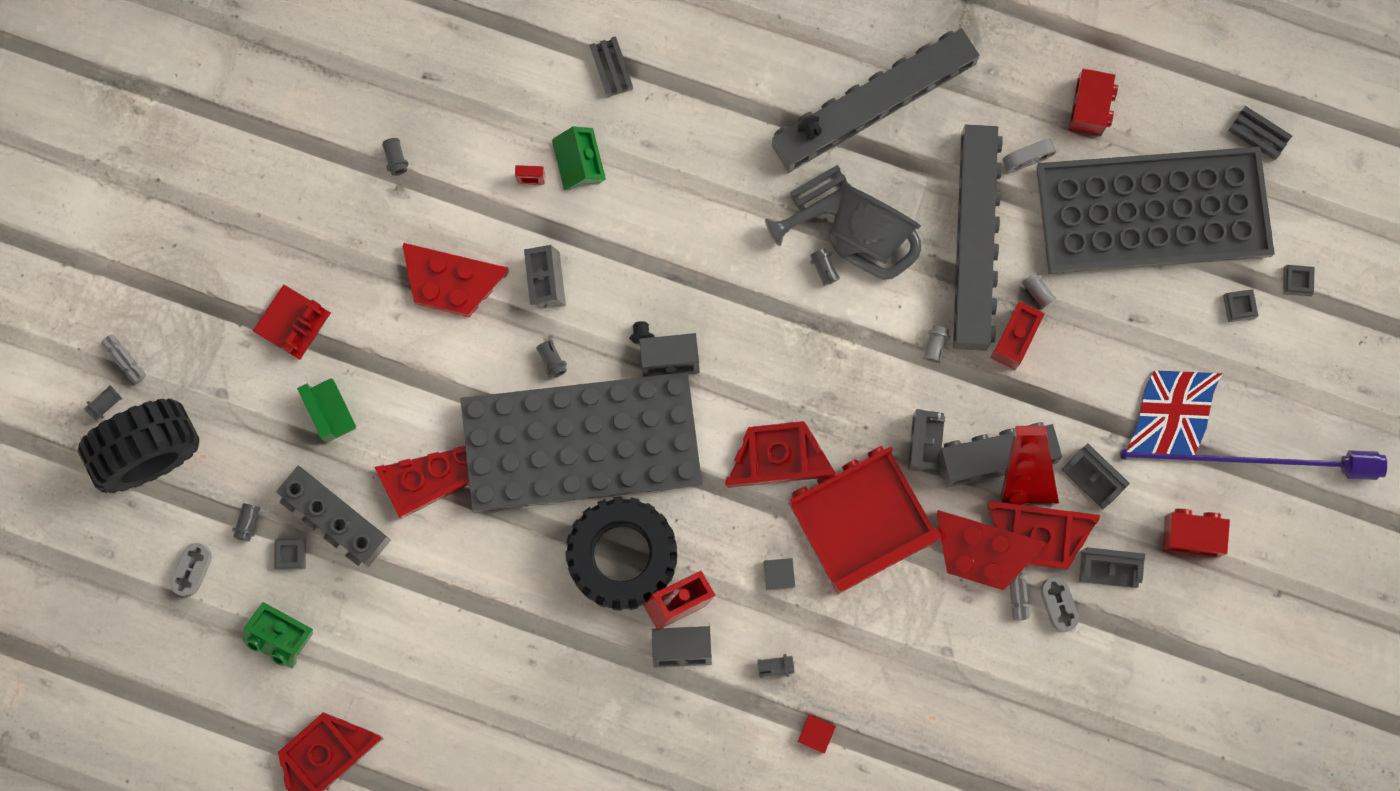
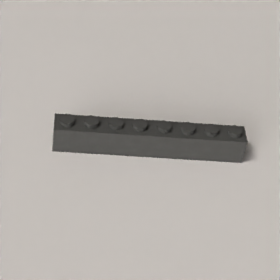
M961 28L956 32L952 30L946 32L939 38V42L932 46L929 44L922 46L915 52L916 55L909 59H906V57L899 59L892 65V69L885 73L883 71L875 73L869 78V82L861 87L859 84L854 85L840 99L832 98L821 106V110L814 114L808 112L801 116L795 125L791 127L786 125L778 129L772 138V148L788 173L975 66L980 55L964 30ZM816 115L819 116L817 123L821 127L822 133L818 137L815 135V138L810 140L807 139L804 132H798V124L804 118Z
M965 124L961 132L953 349L987 351L991 343H995L996 326H991L992 315H996L997 299L992 298L993 288L997 287L998 271H993L994 260H998L999 244L994 243L995 233H999L1000 217L995 216V208L1000 205L1001 190L996 189V180H1000L1002 163H997V153H1001L1003 137L998 136V126Z

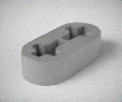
M1044 139L1008 154L1003 158V162L1008 173H1012L1048 159L1056 153V149L1051 139Z
M193 543L185 548L170 582L174 593L183 597H190L197 593L212 560V554L208 547L199 543ZM201 549L200 554L204 558L202 561H196L193 569H191L194 563L191 554L192 552L198 553ZM191 571L188 581L192 585L190 588H184L181 591L182 585L179 584L180 579H186Z
M1052 577L1042 584L1041 596L1052 626L1058 631L1067 632L1077 626L1079 615L1066 581L1062 578ZM1051 583H1054L1055 587L1060 586L1062 592L1058 593L1060 603H1057L1055 595L1048 594L1047 590L1051 588ZM1059 606H1062L1065 614H1070L1072 617L1068 621L1069 626L1067 627L1064 622H1058L1057 618L1061 616Z

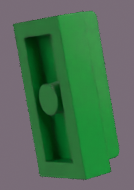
M572 126L552 139L564 190H571L582 183L599 184L606 180L593 128Z
M332 378L314 387L306 383L297 388L320 438L325 443L356 429V424Z

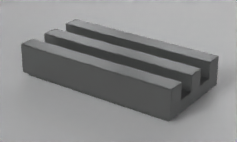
M616 36L612 37L609 41L602 40L599 44H590L606 96L610 97L632 90L633 84ZM610 47L614 49L626 85L621 86L608 49ZM603 50L616 88H610L598 51Z
M1247 106L1242 109L1228 130L1253 147H1260L1261 152L1274 160L1280 156L1282 150L1292 138L1291 134ZM1242 124L1249 130L1253 131L1255 135L1259 136L1262 139L1264 138L1271 144L1275 145L1277 149L1275 150L1274 148L1264 143L1257 137L1253 136L1246 130L1242 129L1238 125Z
M838 165L790 192V196L799 211L806 209L804 207L805 203L838 184H848L845 175L841 173ZM836 176L834 180L828 182L822 187L816 189L815 191L799 199L798 196L804 194L805 192L830 179L831 177Z

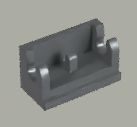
M552 245L524 249L530 305H535L541 309H546V305L549 304L557 307L566 306L560 252Z
M696 333L639 339L643 377L688 372V374L700 373Z
M922 409L915 410L912 422L908 470L940 473L938 453L942 448L945 422L944 413Z
M1088 443L1061 469L1102 509L1110 505L1130 484Z
M1087 547L1081 550L1079 582L1138 588L1139 583L1143 581L1145 554Z
M710 626L662 628L658 631L657 629H652L653 667L712 665Z

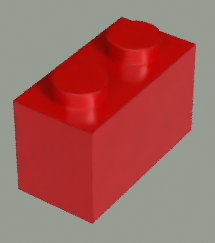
M1084 68L1081 70L1077 78L1069 130L1101 136L1107 127H1111L1114 111L1110 110L1111 101L1116 100L1118 85L1114 84L1116 74Z
M1175 509L1174 512L1165 516L1162 550L1216 557L1228 554L1230 519L1221 518L1220 513L1204 512L1203 516L1192 515V510Z
M701 570L652 594L643 606L658 631L706 607L716 595Z

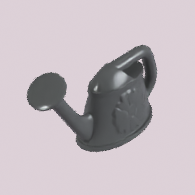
M842 183L841 190L786 220L773 221L765 219V224L771 237L778 246H781L784 235L790 229L821 214L829 213L835 215L833 227L829 234L832 246L838 255L873 276L884 280L899 276L919 258L921 252V240L915 231L921 227L920 224L882 201L845 183ZM906 239L910 242V250L907 255L890 268H882L859 255L865 254L886 264L888 262L887 259Z

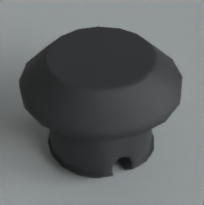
M810 115L804 118L798 124V132H804L807 139L810 140L814 139L815 135L818 137L822 133V129L817 123L819 116Z
M639 321L633 324L634 334L629 339L635 344H640L639 339L655 336L649 333V324L646 321Z

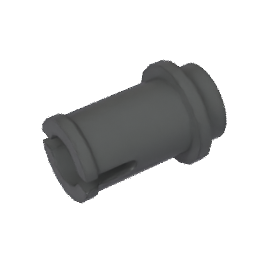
M390 138L383 141L382 146L388 161L387 170L393 176L406 173L409 163L407 160H404L400 140L398 138Z
M823 248L810 255L812 258L810 263L815 265L823 286L831 284L827 272H829L833 282L840 279L830 259L831 252H827L826 248Z
M552 340L545 341L536 347L547 367V375L557 378L567 371V363L561 360Z
M109 385L92 402L87 401L88 405L84 409L96 421L99 418L103 419V414L123 398Z
M246 503L242 504L236 528H232L234 538L250 542L251 537L255 536L253 529L261 508Z
M783 654V657L757 660L760 678L786 674V677H789V674L795 673L793 656Z

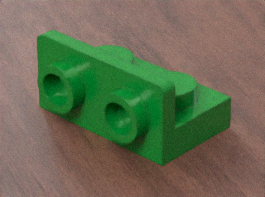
M262 602L243 628V642H245L249 649L255 652L261 651L270 656L276 664L280 666L286 665L290 668L296 665L297 656L313 635L312 628Z

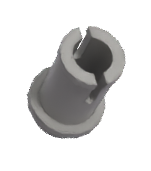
M1034 272L1021 283L1025 286L1023 290L1027 289L1043 309L1055 300L1056 297L1040 279L1042 276H1038Z
M933 325L932 330L928 331L930 338L923 358L931 362L941 363L946 341L951 336L949 335V329Z

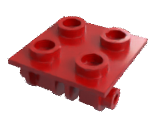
M283 284L253 329V332L301 360L331 312L321 307L322 305L318 302L309 300Z

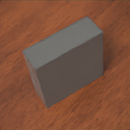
M1285 265L1283 271V294L1312 296L1314 294L1315 267Z
M1253 289L1229 292L1223 295L1228 322L1259 317Z
M304 539L275 540V570L306 569Z
M793 558L764 560L766 590L795 588Z

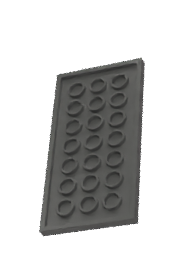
M1260 147L1038 163L1036 166L1049 274L1267 258L1275 255Z
M688 372L460 398L473 513L702 485Z

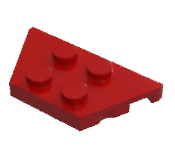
M403 243L410 286L416 305L471 317L479 308V304L487 299L493 292V288L509 273L508 267Z
M805 421L748 427L745 433L743 446L736 454L734 459L735 465L730 477H727L725 480V486L732 488L836 477V472Z
M989 501L987 504L995 527L1047 542L1046 547L1030 562L1029 565L1067 570L1080 548L1088 539L1087 537L1100 520V515L994 501Z
M937 511L946 571L954 576L1005 590L1017 575L1030 564L1034 557L1046 547L1047 542L944 511Z
M323 712L278 751L280 765L284 772L283 779L286 789L288 791H325L384 738L377 733Z

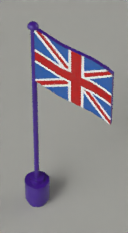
M1155 370L1144 390L1134 434L1127 450L1123 449L1120 452V457L1123 460H1126V458L1341 467V472L1346 474L1347 479L1377 480L1379 477L1384 478L1387 473L1386 455H1381L1377 451L1349 450L1346 456H1342L1341 461L1196 455L1207 428L1213 394L1223 373Z

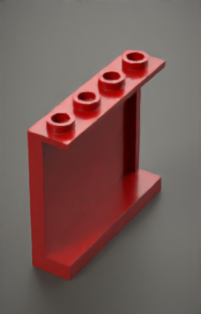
M879 446L868 452L869 458L859 463L855 459L842 466L843 472L837 474L836 477L819 478L817 480L818 485L808 490L807 486H804L791 494L793 498L789 500L788 504L837 594L850 589L942 538L937 527L933 528L892 454V446L886 449Z

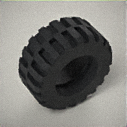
M170 398L167 400L157 399L153 402L148 401L142 405L130 407L128 410L113 415L112 418L99 423L96 428H92L87 432L86 436L82 437L78 447V454L94 487L103 493H116L117 491L123 492L133 487L142 486L144 483L156 480L158 477L171 472L172 469L184 464V461L193 456V453L197 452L200 439L180 402Z
M622 496L614 497L613 500L609 501L603 499L597 502L598 505L593 508L588 507L583 511V516L579 520L576 519L572 525L573 530L571 534H568L566 541L567 551H565L568 571L583 595L597 605L622 611V609H638L639 606L646 603L652 594L666 588L669 582L672 581L678 557L675 535L664 515L656 511L655 507L649 503H642L639 499L633 497L623 499ZM616 527H628L638 531L645 538L649 546L650 554L646 568L640 575L627 581H616L606 577L599 570L595 562V548L598 540L604 533Z

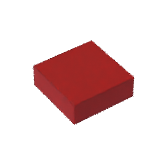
M515 165V177L518 184H545L546 174L543 166Z
M808 715L797 742L825 754L836 726Z

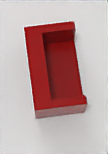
M1019 301L990 358L1016 370L1021 364L1045 313Z

